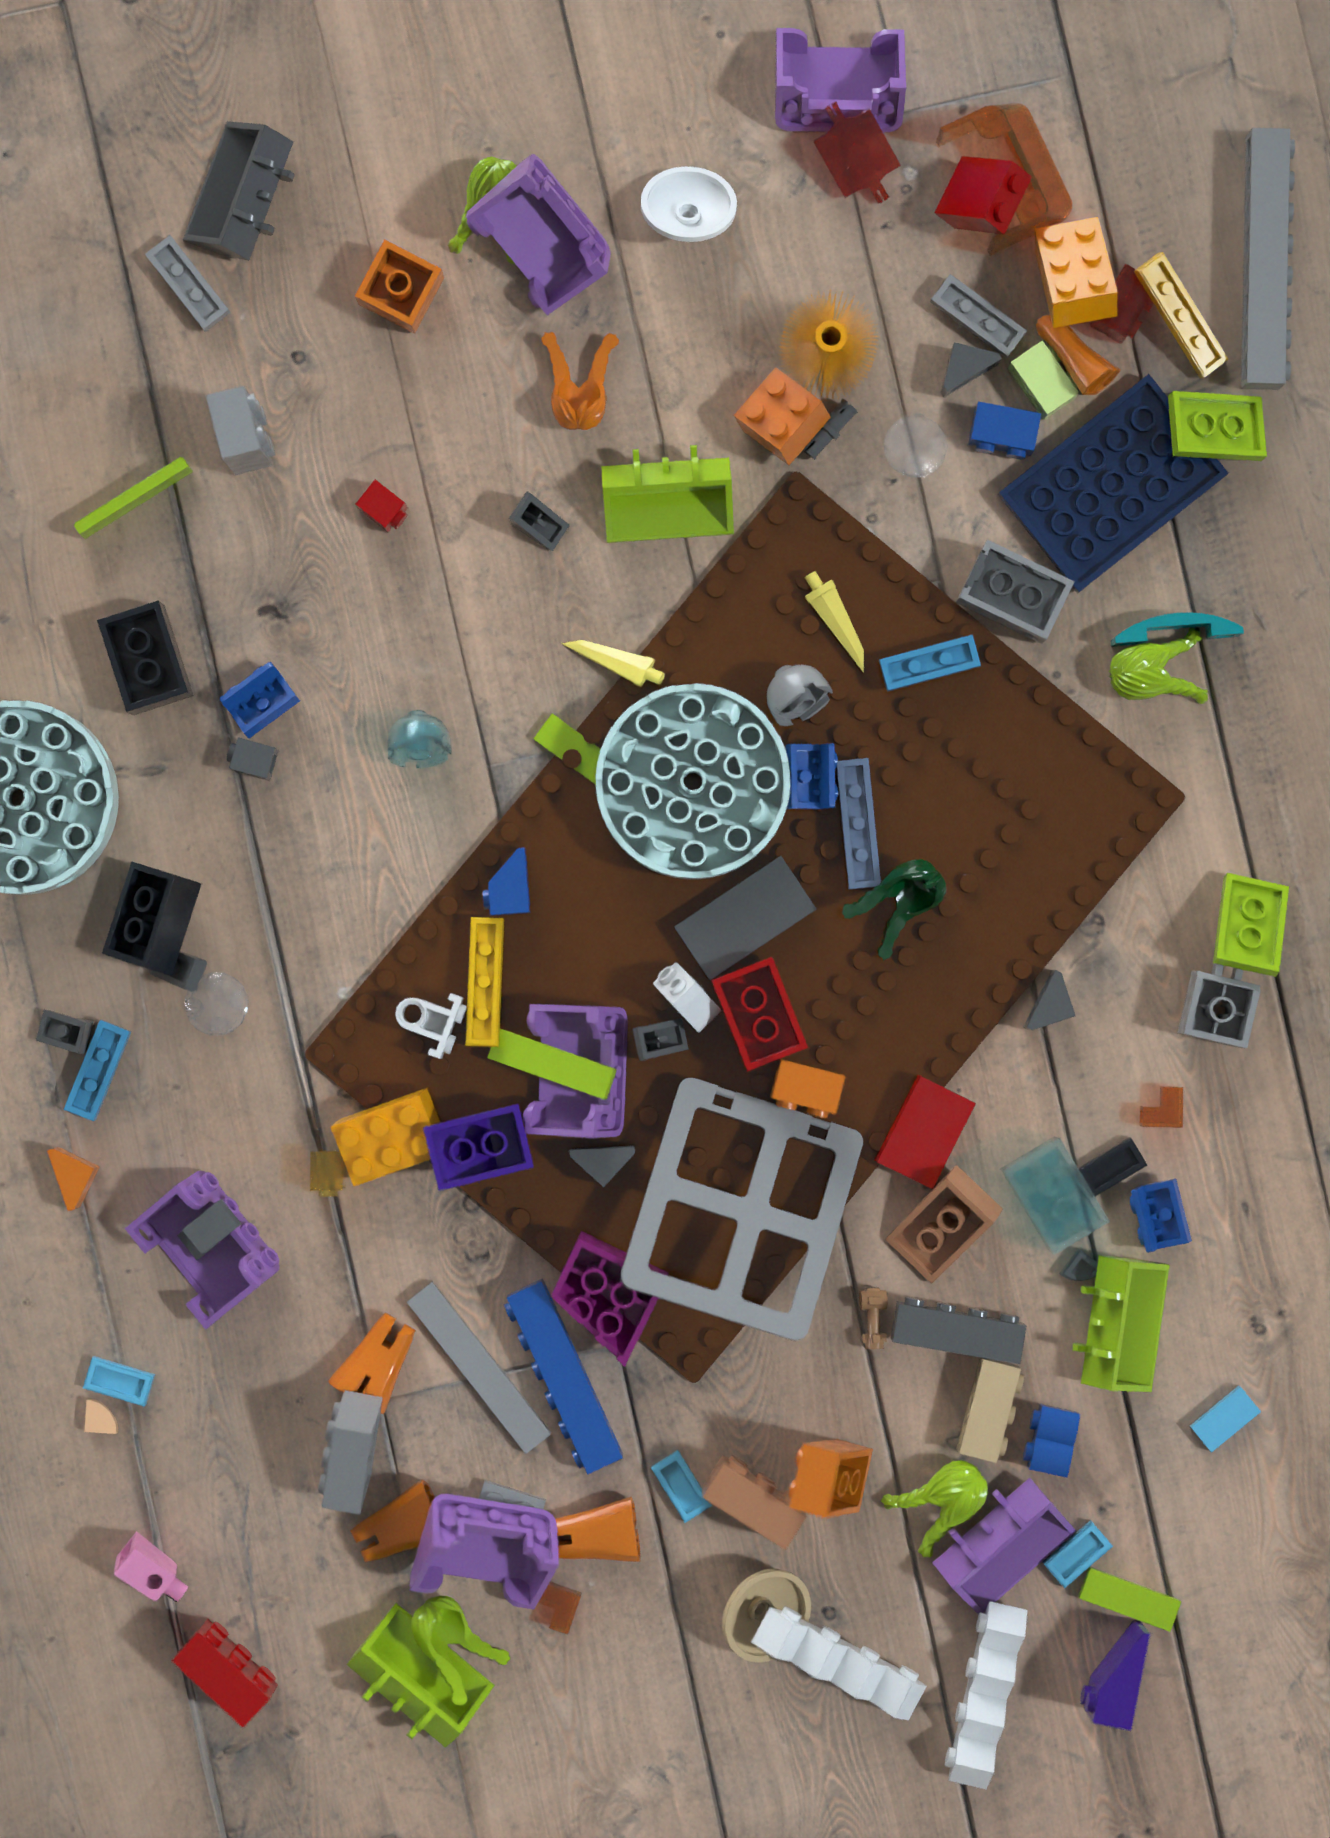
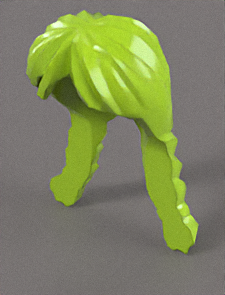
M491 156L480 160L473 168L467 185V204L462 215V223L458 227L457 234L448 244L450 252L459 254L462 251L463 243L473 233L467 224L466 216L468 210L517 166L512 161ZM506 253L507 262L512 265L515 264Z
M1190 628L1184 638H1179L1175 641H1169L1161 645L1141 643L1124 648L1111 660L1109 670L1111 675L1109 677L1111 678L1110 684L1112 688L1127 700H1145L1161 694L1172 693L1174 695L1181 694L1185 697L1191 696L1198 703L1204 704L1208 701L1207 689L1196 687L1195 684L1184 679L1171 677L1164 669L1169 659L1187 652L1198 641L1202 640L1200 632Z
M959 1460L944 1465L920 1489H914L910 1493H903L900 1496L886 1494L883 1495L881 1502L887 1510L899 1507H918L927 1503L941 1507L940 1517L936 1519L935 1524L926 1532L918 1549V1553L924 1558H931L935 1543L939 1542L953 1526L969 1520L983 1506L988 1495V1487L984 1476L981 1475V1471L978 1470L977 1466L967 1461Z
M431 1597L413 1615L412 1632L416 1643L429 1659L435 1662V1666L440 1670L441 1677L451 1687V1693L453 1694L452 1702L455 1705L462 1706L466 1703L467 1695L464 1691L462 1678L448 1656V1644H461L469 1652L477 1654L482 1658L494 1660L498 1665H506L511 1660L509 1652L504 1649L492 1648L491 1645L472 1633L462 1608L451 1597Z

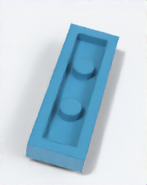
M973 635L879 659L887 692L981 666Z
M99 1020L64 1110L91 1121H96L132 1031L107 1021Z

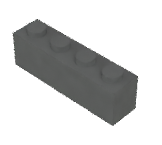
M905 1297V1302H896L890 1338L893 1343L1021 1364L1027 1326L1023 1322H1019V1316L1001 1313L1000 1319L988 1317V1311L976 1308H969L968 1313L955 1311V1305L937 1302L935 1308L924 1306V1300L912 1297Z

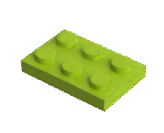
M1172 391L1168 395L1173 456L1262 461L1267 457L1262 397Z
M1226 873L1223 878L1213 963L1273 977L1278 975L1280 972L1289 886Z

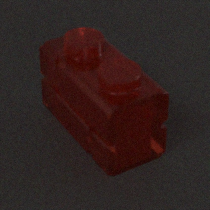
M1126 264L1115 280L1117 288V316L1091 321L1089 324L1094 329L1121 344L1127 336L1133 339L1142 324L1138 320L1140 313L1143 309L1149 312L1154 304L1134 272L1136 269Z

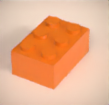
M840 1439L803 1443V1447L799 1449L796 1456V1466L798 1467L796 1479L792 1481L788 1495L791 1499L789 1508L822 1518L859 1512L873 1449Z

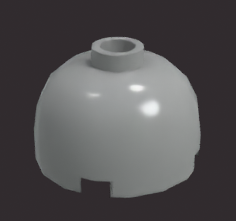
M785 665L776 671L775 677L768 686L767 705L779 725L790 726L793 725L791 719L800 717L802 721H805L818 713L829 702L830 699L827 694L828 692L833 693V690L817 669L808 665Z

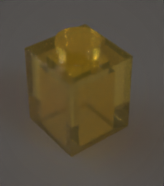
M311 1151L310 1191H318V1196L320 1197L338 1196V1191L346 1189V1166L340 1151Z

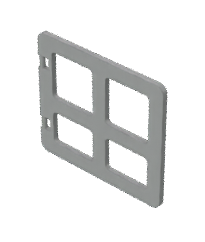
M684 1079L679 1084L623 1264L620 1276L623 1285L629 1289L792 1341L803 1339L809 1331L863 1146L861 1134L854 1129L830 1123L795 1110L779 1107L773 1103L724 1089L699 1079ZM715 1094L732 1099L731 1108L727 1109L712 1104ZM701 1108L764 1130V1138L745 1197H739L680 1178L677 1175L679 1161L696 1109ZM810 1125L828 1130L825 1140L807 1135ZM789 1138H795L829 1149L835 1154L818 1216L815 1220L773 1208L769 1203L786 1142ZM673 1200L733 1219L737 1223L717 1290H710L649 1269V1259L668 1201ZM761 1230H767L802 1241L808 1247L788 1313H782L745 1301L741 1296Z

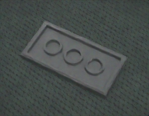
M780 856L674 926V928L708 979L711 980L815 911L816 907L782 856Z

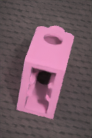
M137 1531L116 1557L114 1575L153 1601H157L164 1593L173 1601L178 1602L188 1588L186 1584L176 1578L177 1564Z

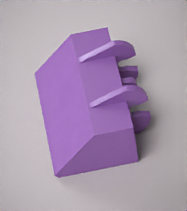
M1031 1478L1027 1479L1006 1499L996 1489L992 1494L1000 1504L965 1535L961 1536L954 1528L950 1529L948 1533L956 1542L933 1562L950 1586L978 1615L986 1611L989 1601L996 1602L1076 1532L1073 1526Z

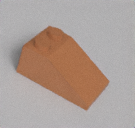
M956 1165L885 1240L932 1284L996 1221L1003 1208Z

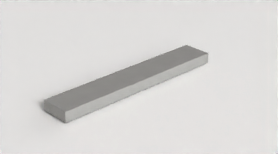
M433 1281L407 1301L408 1305L525 1454L551 1435V1431Z

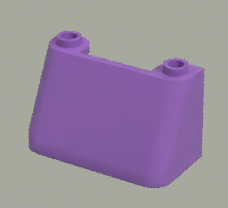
M776 28L775 122L779 128L786 131L892 132L901 126L906 95L904 30L885 29L879 31L871 40V48L808 47L807 35L803 31L795 28Z
M531 154L467 212V224L471 231L477 236L481 234L483 237L490 235L494 237L529 280V300L536 308H541L546 315H549L608 272L611 251L606 240L547 166L535 154Z
M530 1004L527 1026L534 1036L541 1037V1043L617 1069L607 1100L539 1077V1101L531 1102L523 1113L525 1133L589 1138L619 1136L624 1126L628 1032L626 1011L621 1007Z
M452 1494L438 1495L429 1508L410 1574V1591L433 1593L440 1588L443 1574L503 1583V1594L510 1604L521 1608L535 1609L559 1566L556 1520L551 1513L539 1508Z

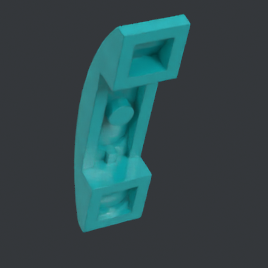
M1192 612L1171 613L1155 616L1130 626L1111 640V647L1145 643L1148 641L1147 631L1205 627L1207 640L1239 637L1244 634L1243 626L1215 615Z

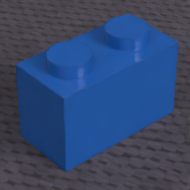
M978 401L974 411L968 445L975 446V450L982 453L992 454L994 450L1007 452V457L1013 459H1025V456L1031 457L1035 450L1041 413Z

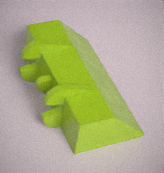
M690 445L691 460L669 462L668 457H662V462L640 464L639 449H632L633 464L601 466L607 543L734 534L732 478L729 458L698 460L697 445Z
M1099 1255L1095 1286L1082 1285L1080 1290L1081 1293L1093 1295L1086 1344L1073 1343L1072 1346L1073 1351L1085 1352L1081 1384L1109 1391L1152 1392L1169 1264Z
M395 1603L346 1665L370 1684L362 1696L363 1700L367 1702L378 1691L394 1704L391 1708L393 1712L397 1713L401 1710L415 1722L406 1736L412 1740L418 1731L420 1732L424 1729L446 1748L463 1732L495 1685L448 1646V1656L462 1678L464 1691L467 1695L466 1703L462 1706L455 1705L452 1702L453 1694L451 1693V1687L441 1677L440 1670L435 1666V1662L429 1659L416 1643L412 1632L413 1616L398 1603Z

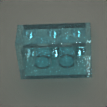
M1054 1136L1000 1169L1047 1249L1054 1255L1110 1222L1059 1137Z

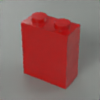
M961 156L934 213L954 229L1005 235L1032 176L1012 160Z

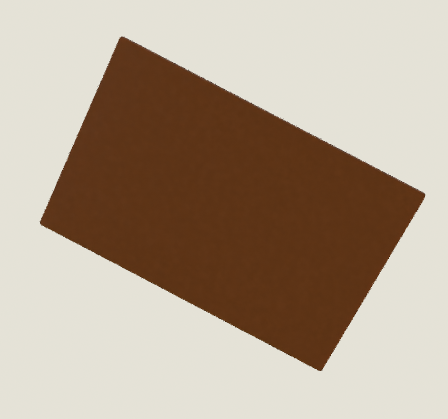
M793 472L640 653V656H648L655 659L652 668L665 673L663 682L659 685L646 680L642 687H639L621 676L576 731L583 735L587 743L595 744L601 749L606 736L617 719L631 705H634L652 692L669 686L684 684L713 685L732 691L747 699L768 718L780 736L785 750L787 744L820 745L834 743L838 761L869 758L881 882L896 866L910 860L923 859L930 862L945 879L946 894L943 901L935 908L908 920L900 931L898 938L894 941L891 957L884 961L882 957H879L877 949L882 944L881 940L883 939V932L887 926L888 919L891 918L896 910V897H886L868 912L856 915L851 919L844 918L842 914L844 904L858 902L861 896H864L868 891H872L875 887L848 889L839 790L834 808L822 810L786 809L781 824L768 844L753 859L731 872L705 879H680L652 871L630 857L615 841L602 817L597 799L596 785L574 769L581 764V754L575 749H569L563 754L562 760L554 755L305 1051V1057L366 1109L427 1088L441 1123L519 1104L523 1121L524 1110L531 1102L539 1101V1076L488 1059L491 1047L465 1046L467 1009L462 1023L455 1022L451 1035L456 1036L450 1055L444 1053L441 1059L428 1055L430 1048L437 1049L439 1041L400 1026L396 1019L397 1006L407 998H419L451 1010L454 1001L448 1000L450 993L464 997L462 1004L467 1006L471 917L504 919L500 1010L501 1029L541 1042V1037L534 1036L527 1026L530 1004L623 1008L628 1018L624 1126L620 1135L617 1137L589 1138L526 1134L533 1168L458 1186L560 1273L581 1231L627 1253L679 1084L684 1079H699L724 1089L776 1104L777 1099L771 1098L770 1094L779 1059L746 1071L711 980L773 957L808 1046L806 1049L780 1059L845 1076L836 1114L828 1113L827 1118L811 1116L854 1129L863 1138V1146L847 1197V1204L880 1165L875 1161V1158L917 1075L923 1076L943 1087L947 1085L1185 800V795L1180 789L800 472ZM816 571L823 584L833 580L836 585V590L864 649V672H862L816 610L806 600L805 595L812 592V589L804 577ZM973 635L981 663L980 667L887 692L879 659ZM785 665H808L817 669L833 690V693L828 692L827 694L830 700L826 706L809 719L802 721L800 717L791 719L793 725L781 726L776 722L767 705L768 686L775 677L776 671ZM835 769V784L838 788L837 770ZM689 773L685 776L683 782L689 790H697L702 786V779L698 774ZM518 848H525L530 913L491 916L490 909H484L483 890H489L488 882ZM782 856L816 907V910L709 980L674 926ZM675 962L694 979L722 1010L699 1033L653 985L659 973L664 968L672 966ZM414 1004L409 1005L404 1013L405 1018L410 1023L419 1021L422 1014L421 1009ZM682 1018L689 1049L639 1061L633 1028ZM715 1094L712 1104L730 1109L733 1100ZM797 1105L795 1111L808 1114V1107ZM701 1108L696 1109L679 1161L677 1175L680 1178L739 1197H745L764 1138V1130ZM810 1125L807 1135L825 1140L828 1130ZM789 1138L786 1142L769 1199L770 1205L773 1208L815 1220L818 1216L835 1158L834 1152L795 1138ZM635 1145V1154L605 1187L600 1185L570 1157V1148ZM670 1200L667 1202L649 1264L668 1272L669 1277L710 1290H717L737 1223L733 1219ZM761 1230L741 1293L742 1298L745 1301L762 1306L807 1252V1244L777 1233ZM658 1298L639 1339L687 1380L696 1383L745 1325Z

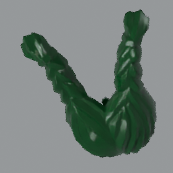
M914 859L896 866L880 885L876 886L872 891L866 892L864 896H861L858 902L844 904L842 914L844 918L851 919L856 915L868 912L886 897H896V910L891 918L888 919L887 926L883 932V939L881 940L882 944L877 949L879 957H882L884 961L891 957L894 941L898 938L906 922L914 916L935 908L943 901L946 894L945 879L926 860Z

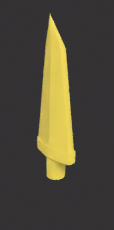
M816 571L804 577L812 589V592L805 595L806 600L816 610L862 672H864V649L836 590V585L833 580L823 584Z
M585 640L561 643L633 682L636 686L642 687L646 680L659 685L663 682L665 673L653 669L655 659L648 656H640Z

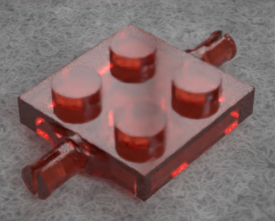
M837 101L832 102L833 109L829 104L825 107V110L834 125L827 133L816 138L814 144L845 198L860 189L870 188L877 203L880 204L883 202V199L885 201L890 197L883 187L881 180L886 174L900 167L901 163L870 107L856 116L845 118Z

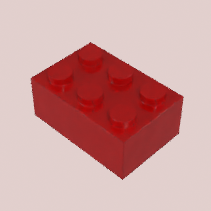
M773 957L711 980L746 1071L808 1048Z
M207 1619L181 1647L172 1659V1662L234 1721L244 1728L271 1699L278 1686L275 1682L276 1677L265 1666L259 1667L251 1660L252 1654L247 1648L241 1644L236 1646L227 1637L229 1633L220 1623L216 1621L212 1623Z

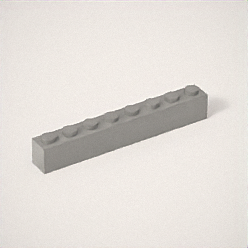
M1251 128L1246 136L1241 389L1280 390L1286 381H1289L1291 375V363L1286 361V349H1290L1292 338L1291 330H1287V317H1290L1292 312V299L1287 298V286L1291 285L1293 278L1292 266H1288V254H1291L1293 250V235L1288 234L1289 222L1293 221L1294 204L1289 203V191L1293 190L1295 180L1294 171H1290V159H1293L1295 154V140L1290 139V129Z

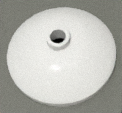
M677 167L657 174L646 184L641 196V211L648 225L659 234L681 242H699L718 236L732 224L737 210L736 195L730 184L716 173L697 167Z

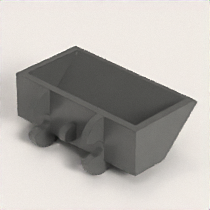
M227 121L183 241L229 258L249 261L259 233L272 236L275 228L263 222L279 180L293 182L295 174L290 170H285L284 166L294 141L265 124Z

